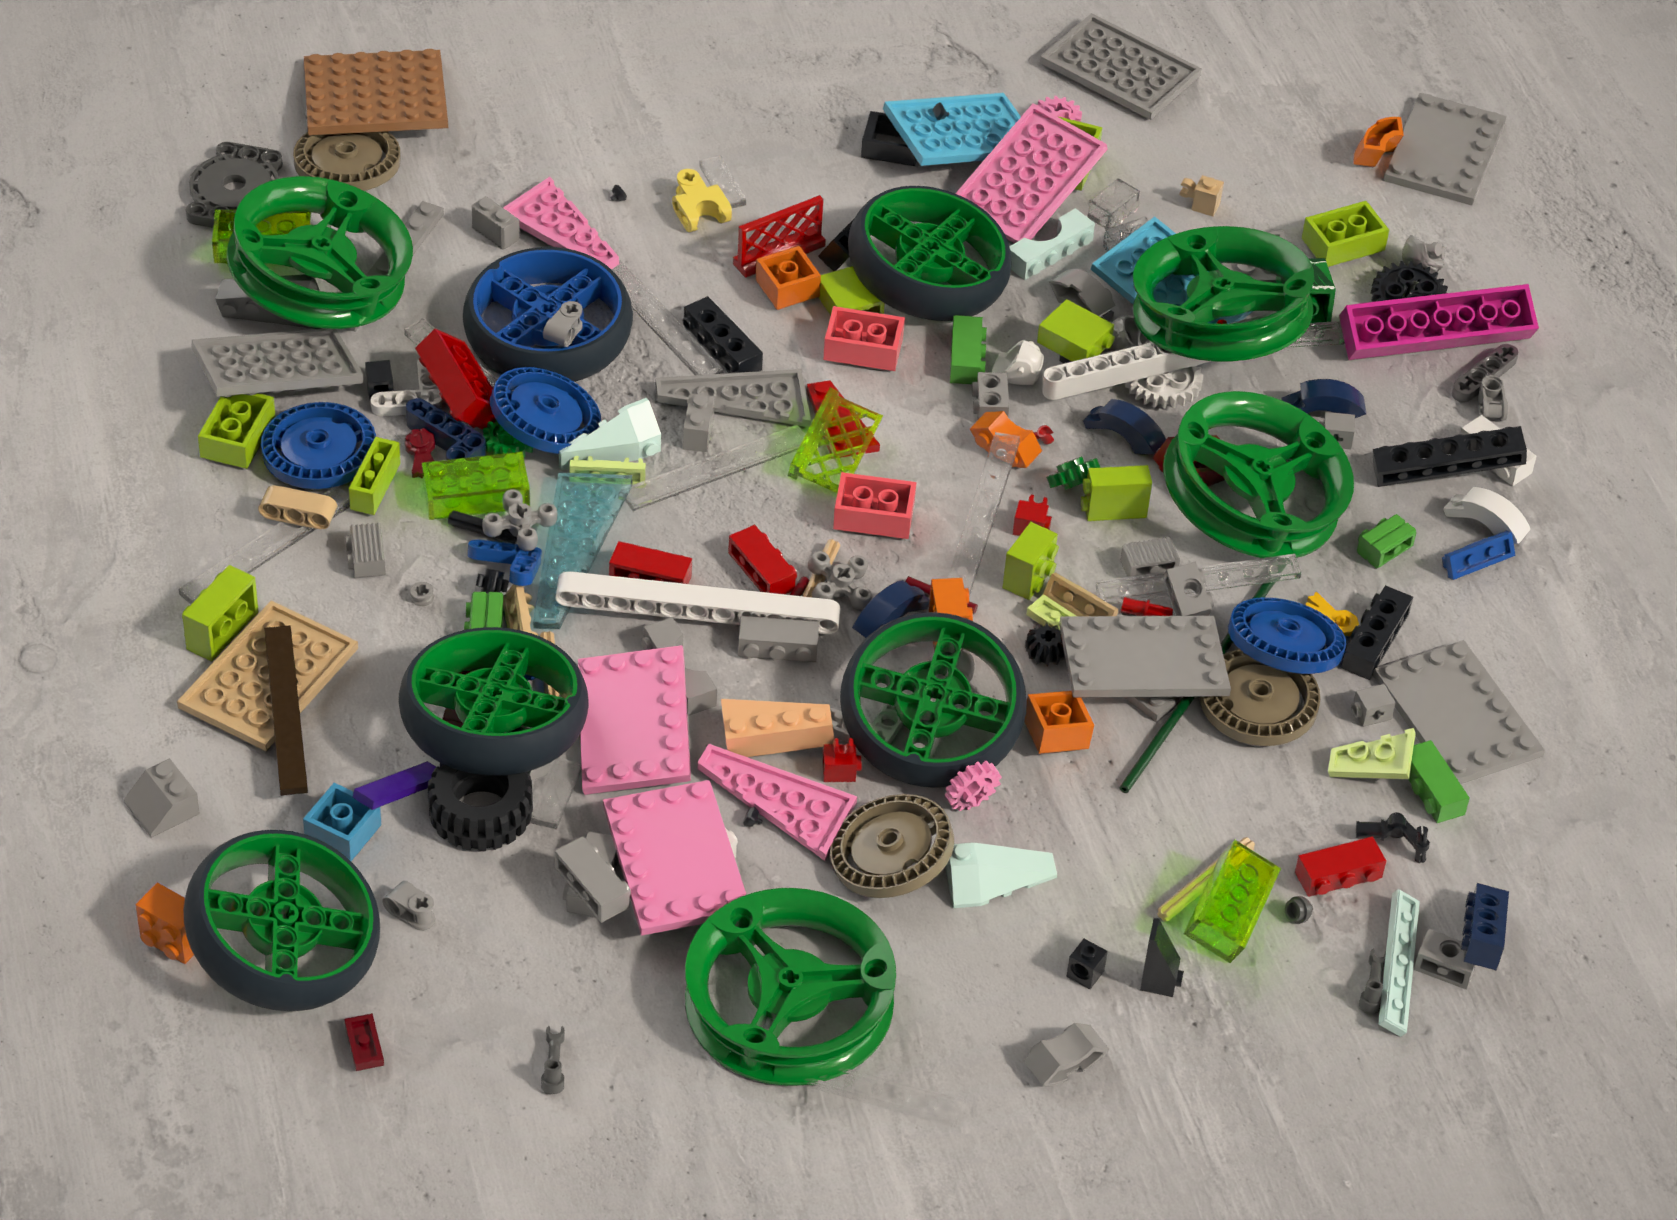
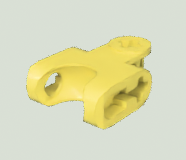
M693 169L679 171L677 174L679 186L676 189V195L672 197V205L687 232L698 230L699 217L703 215L715 217L719 223L731 221V205L717 184L707 187L699 173Z

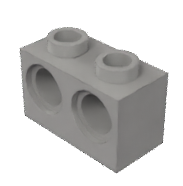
M978 372L977 382H972V397H976V399H973V414H977L978 419L985 412L1004 411L1008 416L1007 373Z

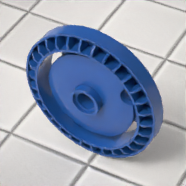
M522 367L509 370L498 378L491 392L490 407L492 413L504 430L522 443L545 452L559 454L560 450L572 445L570 442L583 433L589 435L598 429V423L601 422L599 408L587 391L569 378L545 369ZM583 421L584 428L579 431H576L580 427L581 422Z
M331 402L306 403L287 409L270 421L261 437L262 458L267 469L282 482L306 489L332 488L353 481L376 437V433L370 420L351 407ZM362 441L360 448L355 453L357 442ZM276 448H281L285 459L277 452Z
M1261 597L1243 601L1233 609L1228 624V633L1231 640L1240 650L1254 660L1287 672L1315 674L1329 671L1338 666L1342 661L1346 648V638L1342 630L1329 617L1309 606L1286 599Z

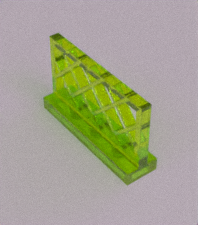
M830 387L790 463L788 477L797 480L799 476L838 493L839 485L833 483L829 476L841 472L846 473L847 471L855 474L882 421L883 415L838 396L839 391ZM842 406L849 409L851 415L840 418L837 412L838 407ZM867 417L875 422L873 426L863 428L859 419ZM855 421L858 430L846 432L843 423ZM838 425L842 434L830 437L827 430L828 427ZM861 435L864 442L863 445L853 447L849 438ZM845 440L848 449L837 452L833 442ZM828 444L832 453L820 456L817 448ZM851 454L854 463L843 466L839 457ZM835 458L838 468L827 471L823 462ZM818 463L822 473L813 474L806 471L809 465Z

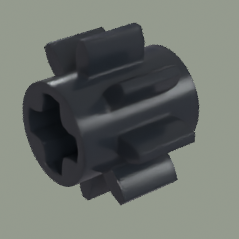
M486 568L484 575L478 574L476 586L481 587V592H486L487 594L489 592L507 593L509 580L503 579L505 572Z

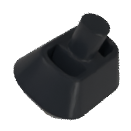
M941 102L934 106L933 113L937 120L945 119V117L949 116V112L946 111Z
M614 185L612 189L613 195L610 196V199L612 201L616 198L619 201L626 200L627 195L619 185Z
M755 806L750 807L743 820L744 826L753 827L755 822L759 825L762 824L763 820L758 818L759 811Z

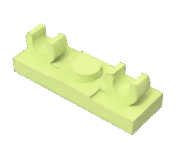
M575 456L574 460H570V484L645 487L646 463H643L642 458L638 459V463L629 462V458H625L624 462L609 460L593 461L592 456H588V461L579 460V456Z

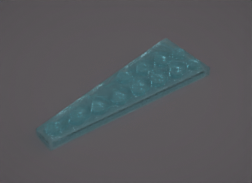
M558 473L553 505L557 508V521L553 526L549 527L533 618L534 629L561 628L571 607L563 606L556 601L558 577L563 572L589 573L633 486L632 475Z

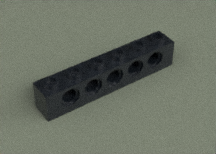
M1521 426L1480 431L1466 435L1458 434L1453 437L1440 439L1432 438L1427 441L1407 442L1401 445L1382 446L1373 449V467L1378 487L1525 465L1527 460V448Z

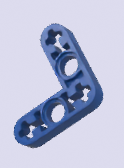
M471 540L468 542L469 558L512 564L509 582L518 586L532 584L541 565L542 550L536 547L531 551H523L519 548L518 544L488 540Z

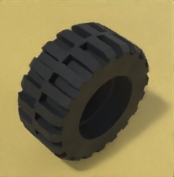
M440 763V767L437 766L432 772V778L428 783L430 821L441 838L444 840L448 838V843L456 847L461 845L462 849L469 851L472 848L478 849V852L486 851V848L496 850L501 848L504 843L508 845L515 841L516 835L521 836L525 832L526 826L530 824L533 812L532 780L531 776L528 775V771L512 775H481L460 771ZM474 792H490L502 798L494 804L480 807L467 805L460 801L462 797Z

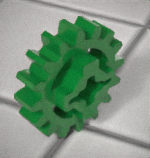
M496 418L495 423L488 421L487 428L483 429L486 451H493V457L502 455L503 460H506L508 456L512 460H516L518 455L525 458V452H533V447L522 443L510 435L497 422Z
M1081 456L1056 466L1058 472L1046 478L1050 488L1063 485L1065 490L1083 484V479H1087L1088 468L1101 467L1097 458L1084 461Z

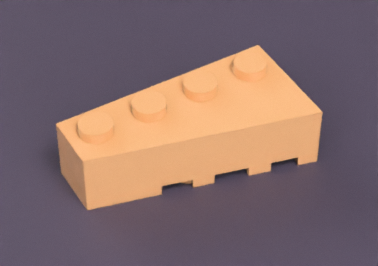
M721 699L728 751L745 757L819 748L823 747L824 744H833L834 732L830 704Z

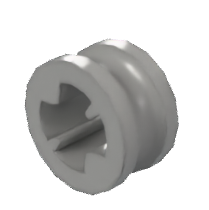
M417 582L410 588L411 600L415 605L428 606L434 601L431 584Z

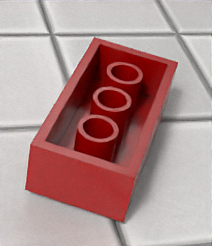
M434 329L415 347L420 356V363L427 368L430 373V380L440 390L439 395L450 407L451 410L449 412L455 420L466 422L473 428H487L488 421L495 423V417L490 407V396L493 390L491 384L466 342L438 329Z

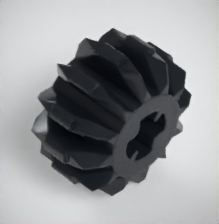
M1046 623L1042 627L1036 624L1034 629H1029L1027 640H1025V648L1029 659H1035L1036 664L1043 662L1047 667L1051 662L1058 665L1060 660H1065L1061 631L1058 625L1051 627Z

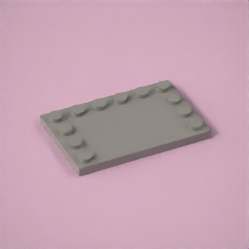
M1092 13L1041 55L1040 63L1150 120L1199 78L1202 68Z
M1419 93L1403 130L1404 136L1397 145L1386 170L1384 181L1473 205L1507 116L1474 106L1460 104L1452 100L1438 98L1430 94Z
M325 328L192 339L191 349L216 396L255 395L260 392L278 393L282 390L302 391L306 388L316 387L325 389L330 386H352L363 383V373L336 329Z
M1214 616L1060 617L1059 626L1073 697L1230 696L1231 687Z
M1464 640L1374 669L1373 677L1379 685L1385 684L1396 702L1395 708L1410 729L1414 728L1415 736L1419 742L1423 743L1432 740L1460 784L1543 757L1545 750Z

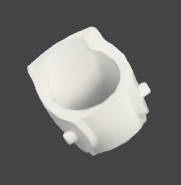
M1022 340L1007 353L999 352L991 372L1007 373L1008 383L1034 385L1041 373L1044 356L1040 352V348L1033 341Z

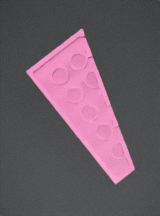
M548 177L503 207L520 220L519 227L550 246L588 254L603 262L610 269L619 265V256L606 241H602L599 238L596 229L588 225V220L572 201H568L564 197V192L554 185L551 177Z
M708 744L698 761L697 769L749 807L755 806L760 815L824 861L830 853V846L836 838L843 821L852 813L857 804V796Z

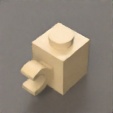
M1202 175L1196 185L1192 179L1184 178L1181 183L1183 187L1179 195L1193 198V211L1214 217L1221 203L1224 182Z

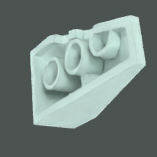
M644 398L618 410L619 415L608 422L604 419L598 423V429L589 435L583 433L571 441L572 445L559 451L560 470H569L570 460H574L575 456H579V460L588 461V456H592L593 461L609 460L624 462L625 458H629V461H636L639 458L643 459L661 452V432L649 400Z
M981 843L954 844L952 855L945 866L953 908L982 906L988 904L990 899L1000 895L1004 898L1012 895V891L1019 888H1031L1057 878L1053 853Z

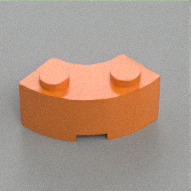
M1401 117L1382 118L1368 128L1355 150L1353 159L1355 165L1375 167L1385 152H1394L1404 136Z
M1004 411L985 412L970 428L977 445L1010 467L1027 468L1042 452L1033 430H1026L1017 426L1008 418Z

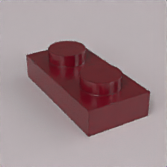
M373 1013L344 1019L355 1070L360 1071L384 1066V1057Z

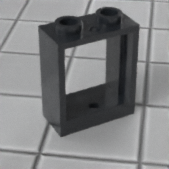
M870 111L862 138L861 158L915 166L917 159L907 145L875 140L877 133L896 137L901 136L886 113Z

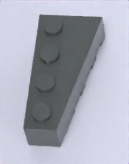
M306 274L281 276L300 286L320 291L315 277ZM223 279L221 281L215 300L222 317L321 329L289 321L264 309L247 296L234 279Z

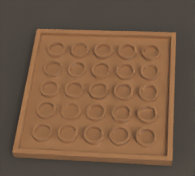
M402 50L401 52L380 51L378 53L357 52L355 54L334 53L333 55L312 54L304 56L308 135L448 128L440 50Z

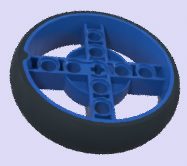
M537 247L510 253L488 265L470 286L465 298L462 318L467 339L474 352L486 365L501 375L515 368L534 367L558 373L576 382L600 372L621 353L631 332L633 311L629 294L623 282L603 262L576 250L558 247ZM540 283H557V284H563L562 286H556V285H540V286H535V287L531 286L532 284H540ZM598 298L614 314V318L603 331L584 320L583 309ZM496 301L512 311V322L497 333L493 332L481 318L486 308ZM574 301L582 306L580 320L582 321L583 328L568 347L554 349L531 348L534 345H559L543 338L546 323L565 302Z

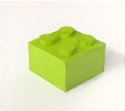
M1030 522L1006 553L1002 588L1027 600H1030L1035 592L1039 593L1047 576L1050 577L1056 569L1057 564L1054 562V559L1059 549V546L1056 545L1058 534Z

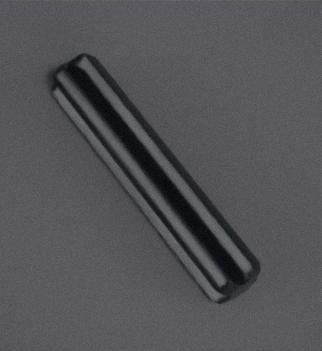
M452 511L449 514V525L485 535L482 527V518L458 511ZM504 529L499 536L492 537L517 544V537L513 536L509 529Z

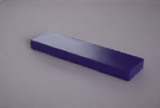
M426 761L355 788L352 797L371 810L427 789L429 780L432 778L431 774L436 766Z

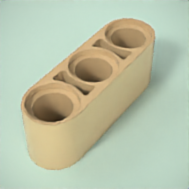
M272 485L267 488L258 510L267 519L315 529H326L329 527L335 514L337 503L333 498L326 495Z

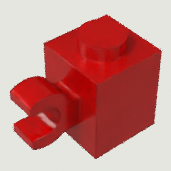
M1032 494L1029 496L1028 501L1019 500L1012 535L1020 536L1030 522L1050 530L1052 516H1048L1049 505H1047V497H1044L1041 503L1034 502V495Z
M835 738L833 744L823 745V782H856V772L862 769L861 755H856V745L852 738H849L848 744H839L838 738Z

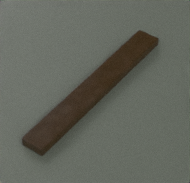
M291 625L264 628L280 795L308 793Z

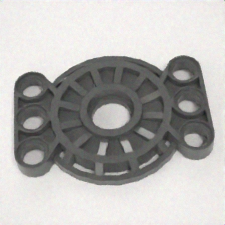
M234 142L218 144L216 146V156L204 161L191 174L189 187L190 195L194 202L186 207L188 222L194 225L234 231V217L241 200L254 188L271 181L272 175L275 180L279 179L276 171L282 168L281 153L273 149ZM225 151L232 152L231 154H222ZM247 155H253V156H255V157L250 158V159H249V158H244V156H247ZM270 159H275V160H277L276 162H272V163H271V162H266L267 160H270ZM231 182L245 184L243 188L238 190H229L224 187V185ZM196 211L203 212V213L200 214V215H193V214H191V213L196 212ZM219 215L225 216L223 219H215L214 217Z

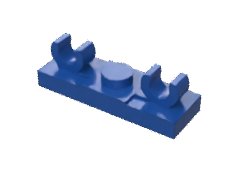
M1504 531L1445 554L1442 557L1443 567L1447 569L1448 578L1455 580L1516 556L1512 532Z

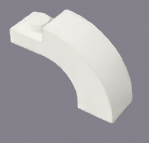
M1473 487L1467 495H1454L1443 508L1446 517L1476 519L1485 524L1494 535L1504 531L1512 532L1514 544H1519L1530 531V527L1522 513L1506 498L1488 489Z

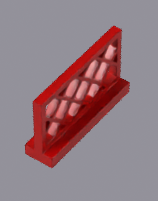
M818 195L739 226L738 255L733 257V265L747 278L756 274V261L758 258L800 246L805 254L825 247L826 239L822 236L824 199ZM815 206L810 215H807L808 210ZM796 214L789 223L786 222L791 215ZM802 218H805V221L799 228L795 227ZM776 221L769 231L766 230L770 223ZM782 225H784L785 228L779 234V236L775 235L777 231L782 227ZM756 229L754 233L749 237V239H747L746 233ZM762 233L765 234L758 244L755 243Z

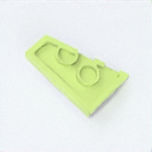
M1414 728L1404 730L1405 733L1395 736L1390 734L1380 736L1381 739L1367 743L1359 741L1332 748L1328 767L1329 776L1409 779L1415 740Z

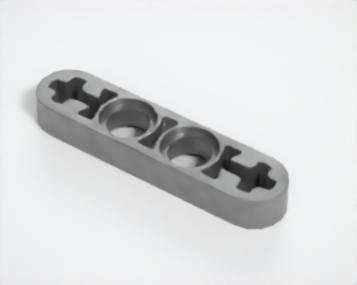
M1511 344L1498 346L1454 382L1452 397L1459 402L1471 401L1479 394L1482 382L1476 381L1472 377L1476 376L1482 379L1488 375L1501 377L1516 364L1518 349ZM1487 365H1494L1498 369H1490Z

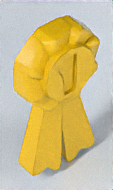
M1315 592L1314 596H1308V602L1305 605L1329 617L1342 630L1344 636H1351L1355 626H1359L1356 615L1347 610H1335L1318 592Z

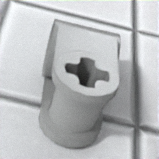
M574 301L562 304L555 315L546 323L543 338L568 347L583 328L582 321L580 320L582 306Z
M1488 375L1482 379L1478 394L1479 416L1483 415L1485 418L1506 420L1508 402L1505 397L1504 383L1497 376Z
M408 881L400 882L382 899L383 906L391 915L400 918L417 930H428L435 924L436 919L432 912L434 908L433 898L414 887Z

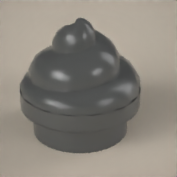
M1294 896L1285 904V915L1291 922L1297 924L1305 923L1312 915L1313 906L1303 896Z

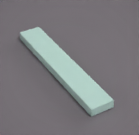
M1397 889L1392 893L1378 1024L1401 1037L1407 1033L1420 901Z

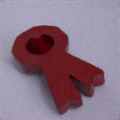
M424 428L411 430L405 436L404 444L406 452L414 456L412 478L420 477L424 479V468H426L430 480H433L435 477H442L441 470L430 454L435 449L434 435Z

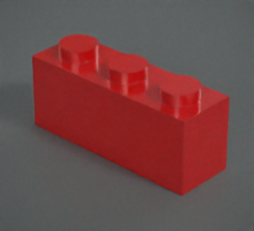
M752 525L729 535V555L760 592L784 595L792 592L795 587L797 572L793 565H789L786 562L781 551L778 548L775 549L769 542V538L764 532H761L756 525Z
M618 541L609 562V576L689 584L692 576V558Z
M1372 836L1298 855L1295 874L1308 897L1318 894L1324 895L1329 891L1350 888L1356 884L1374 882L1382 878L1386 859Z

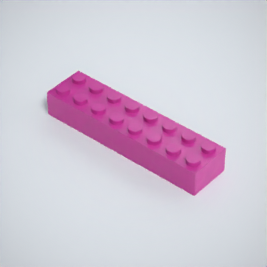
M1529 284L1346 305L1339 314L1348 360L1530 339L1539 329Z

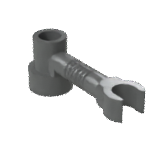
M1374 948L1370 951L1368 960L1371 965L1370 978L1359 1000L1360 1009L1371 1014L1380 1011L1383 984L1380 980L1386 951L1384 957L1375 956Z
M550 1026L546 1028V1041L549 1043L548 1060L544 1063V1073L541 1076V1088L548 1094H558L564 1089V1075L562 1073V1064L559 1061L560 1046L565 1040V1029L563 1026H561V1032L558 1034H552Z

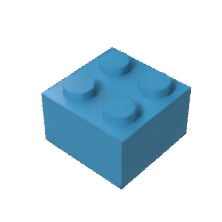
M333 783L303 818L304 834L329 844L352 861L382 825L381 809L378 807L371 810L352 797L353 791Z

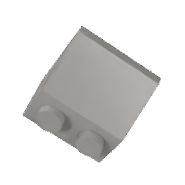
M170 758L146 769L124 798V803L151 838L200 814L197 792Z

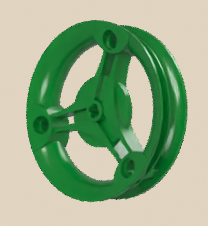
M296 176L280 178L259 185L251 190L239 203L234 217V231L227 247V263L238 286L247 296L264 309L284 319L306 326L345 329L364 326L383 318L400 301L405 286V275L411 266L413 257L412 240L405 224L398 215L373 195L352 185L332 179ZM291 212L317 213L323 219L316 225L300 226L285 235H262L256 227L266 218ZM331 226L338 228V230L332 229ZM347 231L366 233L380 245L386 254L389 264L386 276H366L355 264L357 251L351 240L345 236ZM265 264L295 268L308 276L327 281L342 293L324 292L300 286L279 276Z
M1213 226L1179 232L1153 244L1136 262L1133 271V285L1137 293L1133 305L1134 320L1138 329L1148 340L1166 351L1183 357L1203 361L1234 362L1267 356L1288 347L1297 341L1308 329L1313 317V302L1310 293L1314 284V270L1308 257L1297 246L1279 236L1261 230L1234 226ZM1221 263L1257 267L1279 276L1286 282L1285 284L1256 280L1242 272L1230 270ZM1171 274L1194 275V278L1187 286V301L1182 305L1177 306L1156 302L1153 297V291L1163 279ZM1249 311H1277L1264 318L1234 324L1208 323L1223 316H1234Z
M1230 391L1213 394L1199 400L1185 413L1179 425L1178 434L1172 439L1164 456L1163 472L1165 483L1173 501L1184 516L1195 527L1216 542L1237 552L1259 558L1293 559L1308 555L1321 548L1332 536L1337 526L1338 518L1346 511L1354 492V476L1350 462L1343 448L1322 424L1301 409L1280 399L1259 393ZM1225 426L1248 428L1270 435L1287 444V446L1268 449L1255 444L1235 445L1209 435L1208 430ZM1198 461L1222 475L1230 488L1247 500L1256 518L1234 509L1216 496L1203 482L1193 462ZM1301 470L1321 480L1325 492V505L1319 515L1306 522L1296 516L1286 514L1283 504L1294 490V474Z
M775 888L754 892L737 898L719 908L701 925L691 941L685 963V1010L694 1036L703 1049L721 1065L739 1075L763 1083L785 1086L808 1085L828 1081L862 1064L876 1051L886 1037L894 1010V990L896 984L894 954L889 941L878 925L859 908L843 899L824 892L802 888ZM778 926H797L825 932L850 946L862 959V963L857 965L824 963L811 953L797 949H784L768 937L762 929ZM754 945H757V946L759 947V949H760L765 955L762 956V955L756 950V948L754 947ZM741 953L751 966L747 984L748 995L752 1004L758 1010L751 1024L728 1025L718 1014L711 1002L708 988L709 974L720 954L731 955ZM848 998H862L868 1006L856 1024L843 1034L829 1041L801 1047L780 1046L778 1042V1036L791 1022L803 1021L816 1016L824 1010L829 1002ZM768 1017L775 1019L769 1030L762 1028Z

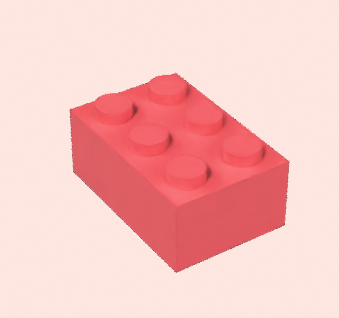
M833 306L825 336L823 360L895 371L903 341L905 317Z
M841 472L834 510L833 529L909 539L917 482Z

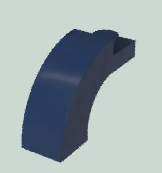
M1314 379L1300 383V391L1281 397L1282 401L1301 409L1305 413L1324 410L1333 413L1355 415V418L1366 415L1365 400L1362 393L1350 384L1339 380Z
M1111 399L1104 407L1097 406L1093 408L1090 414L1083 420L1086 429H1108L1117 432L1128 441L1134 454H1155L1166 440L1160 427L1148 414L1133 404L1122 400Z
M903 580L897 581L879 592L866 605L852 628L867 638L878 628L892 620L903 617L909 612L928 609L929 598L924 595V591L920 588L910 586Z

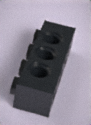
M709 296L684 306V318L682 321L685 329L690 331L697 338L698 342L710 351L712 357L717 359L728 373L759 372L762 370L763 352Z
M1386 585L1380 594L1376 593L1370 605L1372 608L1370 610L1366 609L1360 622L1361 626H1355L1351 634L1350 644L1346 642L1342 669L1368 680L1372 678L1374 669L1378 668L1409 616L1413 596Z

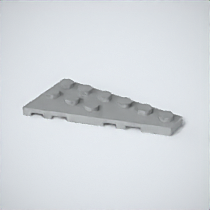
M802 369L655 378L657 401L661 403L688 407L690 394L715 396L714 412L811 428V418Z

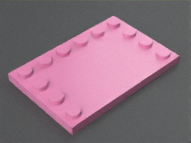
M1033 103L955 194L972 201L990 214L1003 230L1007 240L1013 243L1023 238L1032 240L1108 150L1107 144Z
M683 646L578 659V668L585 680L589 699L587 718L580 733L582 790L584 795L691 781Z
M710 780L603 799V808L625 882L631 891L630 899L641 936L703 924L719 908L746 895Z

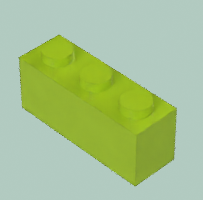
M375 437L349 487L350 510L375 515L401 464L399 442Z

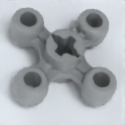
M510 489L504 493L502 498L503 508L509 514L501 517L496 513H489L483 518L482 527L483 532L488 537H497L501 534L502 530L509 529L510 533L517 537L519 548L523 551H531L536 548L538 543L537 532L531 526L536 523L543 527L553 526L557 521V508L553 504L544 503L539 506L537 511H531L530 506L523 503L522 494L518 490Z
M816 551L811 555L808 561L809 570L816 575L823 574L827 582H821L816 585L812 592V598L832 600L833 597L840 598L848 595L851 606L856 610L863 611L872 600V593L866 587H857L853 579H860L864 576L868 568L867 560L862 556L855 555L850 558L847 565L837 564L833 567L830 564V558L827 553Z

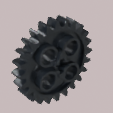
M1400 261L1398 267L1391 263L1390 269L1384 266L1382 272H1377L1370 292L1372 294L1371 301L1377 302L1446 294L1448 286L1443 285L1444 279H1437L1438 272L1430 273L1431 267H1427L1424 270L1422 269V263L1415 267L1412 261L1409 262L1408 266H1405L1404 262Z

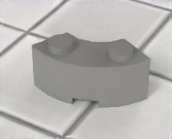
M1069 269L1049 281L1058 303H1063L1067 299L1098 316L1116 306L1110 290L1104 288L1097 279L1084 270Z
M1073 1023L1057 1037L1035 1044L1030 1049V1054L1025 1058L1024 1063L1042 1086L1056 1085L1067 1081L1068 1077L1066 1075L1080 1068L1084 1072L1106 1054L1109 1048L1091 1025Z

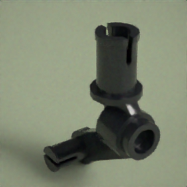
M1398 812L1392 813L1386 821L1384 819H1381V822L1356 821V838L1373 836L1384 841V838L1389 836L1392 838L1405 837L1415 849V861L1420 863V854L1421 862L1424 863L1426 861V851L1430 846V842L1427 839V827L1423 826L1422 834L1421 826L1415 829L1406 820L1404 815Z

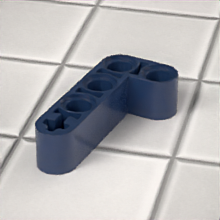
M421 398L411 399L406 403L408 428L410 430L426 429L434 435L435 445L447 451L446 464L449 477L463 479L485 461L486 444L485 437L481 433L461 421L455 420L451 415Z

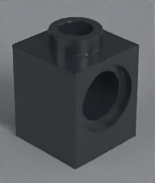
M1083 938L1069 956L1066 977L1091 989L1105 971L1108 951Z

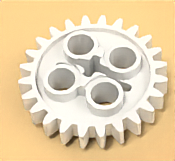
M1195 365L1126 382L1125 388H1129V394H1136V400L1143 398L1144 405L1153 402V408L1161 404L1162 408L1165 409L1166 405L1170 404L1174 409L1176 403L1185 406V400L1192 402L1193 397H1198L1203 382L1202 368Z

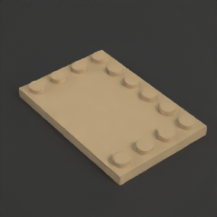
M271 600L177 701L178 708L267 751L275 742L264 628L291 625L300 713L358 650V641Z

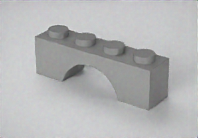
M673 617L644 626V638H641V644L644 650L683 646V633ZM685 668L687 715L690 716L716 707L717 688L706 671H695Z

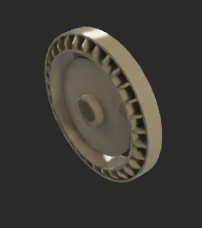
M388 131L308 135V132H306L296 142L293 151L294 167L299 176L332 179L352 185L363 191L376 188L389 181L397 173L401 161L399 143ZM382 151H383V152L385 153L386 157H385V158L383 159V161L381 162V160H382Z
M1240 649L1223 654L1231 687L1230 696H1200V705L1203 713L1217 730L1239 742L1258 746H1276L1289 743L1307 733L1317 718L1321 700L1320 689L1312 674L1287 672L1267 666L1254 660ZM1300 692L1304 700V708L1290 719L1298 709Z
M889 795L864 804L845 818L836 838L830 846V858L837 877L849 890L866 897H896L921 888L943 870L953 852L954 832L949 817L936 802L918 795ZM936 834L935 841L931 847L932 836ZM849 853L852 854L856 866L864 873L854 869L848 863Z

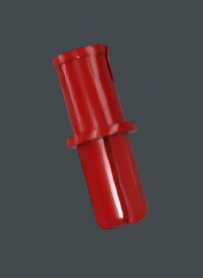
M1127 597L1123 599L1121 613L1136 616H1173L1172 608L1152 604L1150 600L1145 602Z

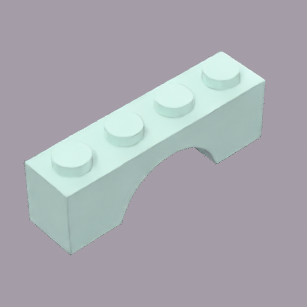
M1076 208L1059 217L1057 236L1047 241H1034L1023 238L1009 246L1012 262L1011 270L1024 280L1038 274L1041 270L1054 265L1058 260L1071 255L1077 249L1093 241L1095 223Z

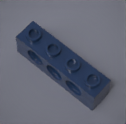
M1480 883L1476 884L1474 893L1469 891L1465 903L1466 911L1463 920L1465 924L1462 931L1463 939L1460 950L1465 951L1464 962L1497 971L1505 945L1509 891Z

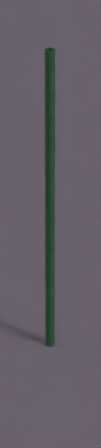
M1279 559L1252 599L1266 597L1291 559ZM1229 633L1226 634L1220 643L1223 654H1226L1234 643ZM1196 696L1181 698L1120 785L1119 789L1123 793H1128Z

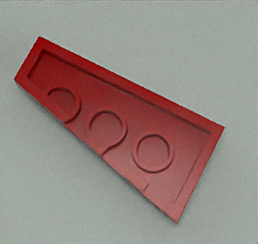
M831 380L807 384L806 391L832 459L880 451L879 442Z

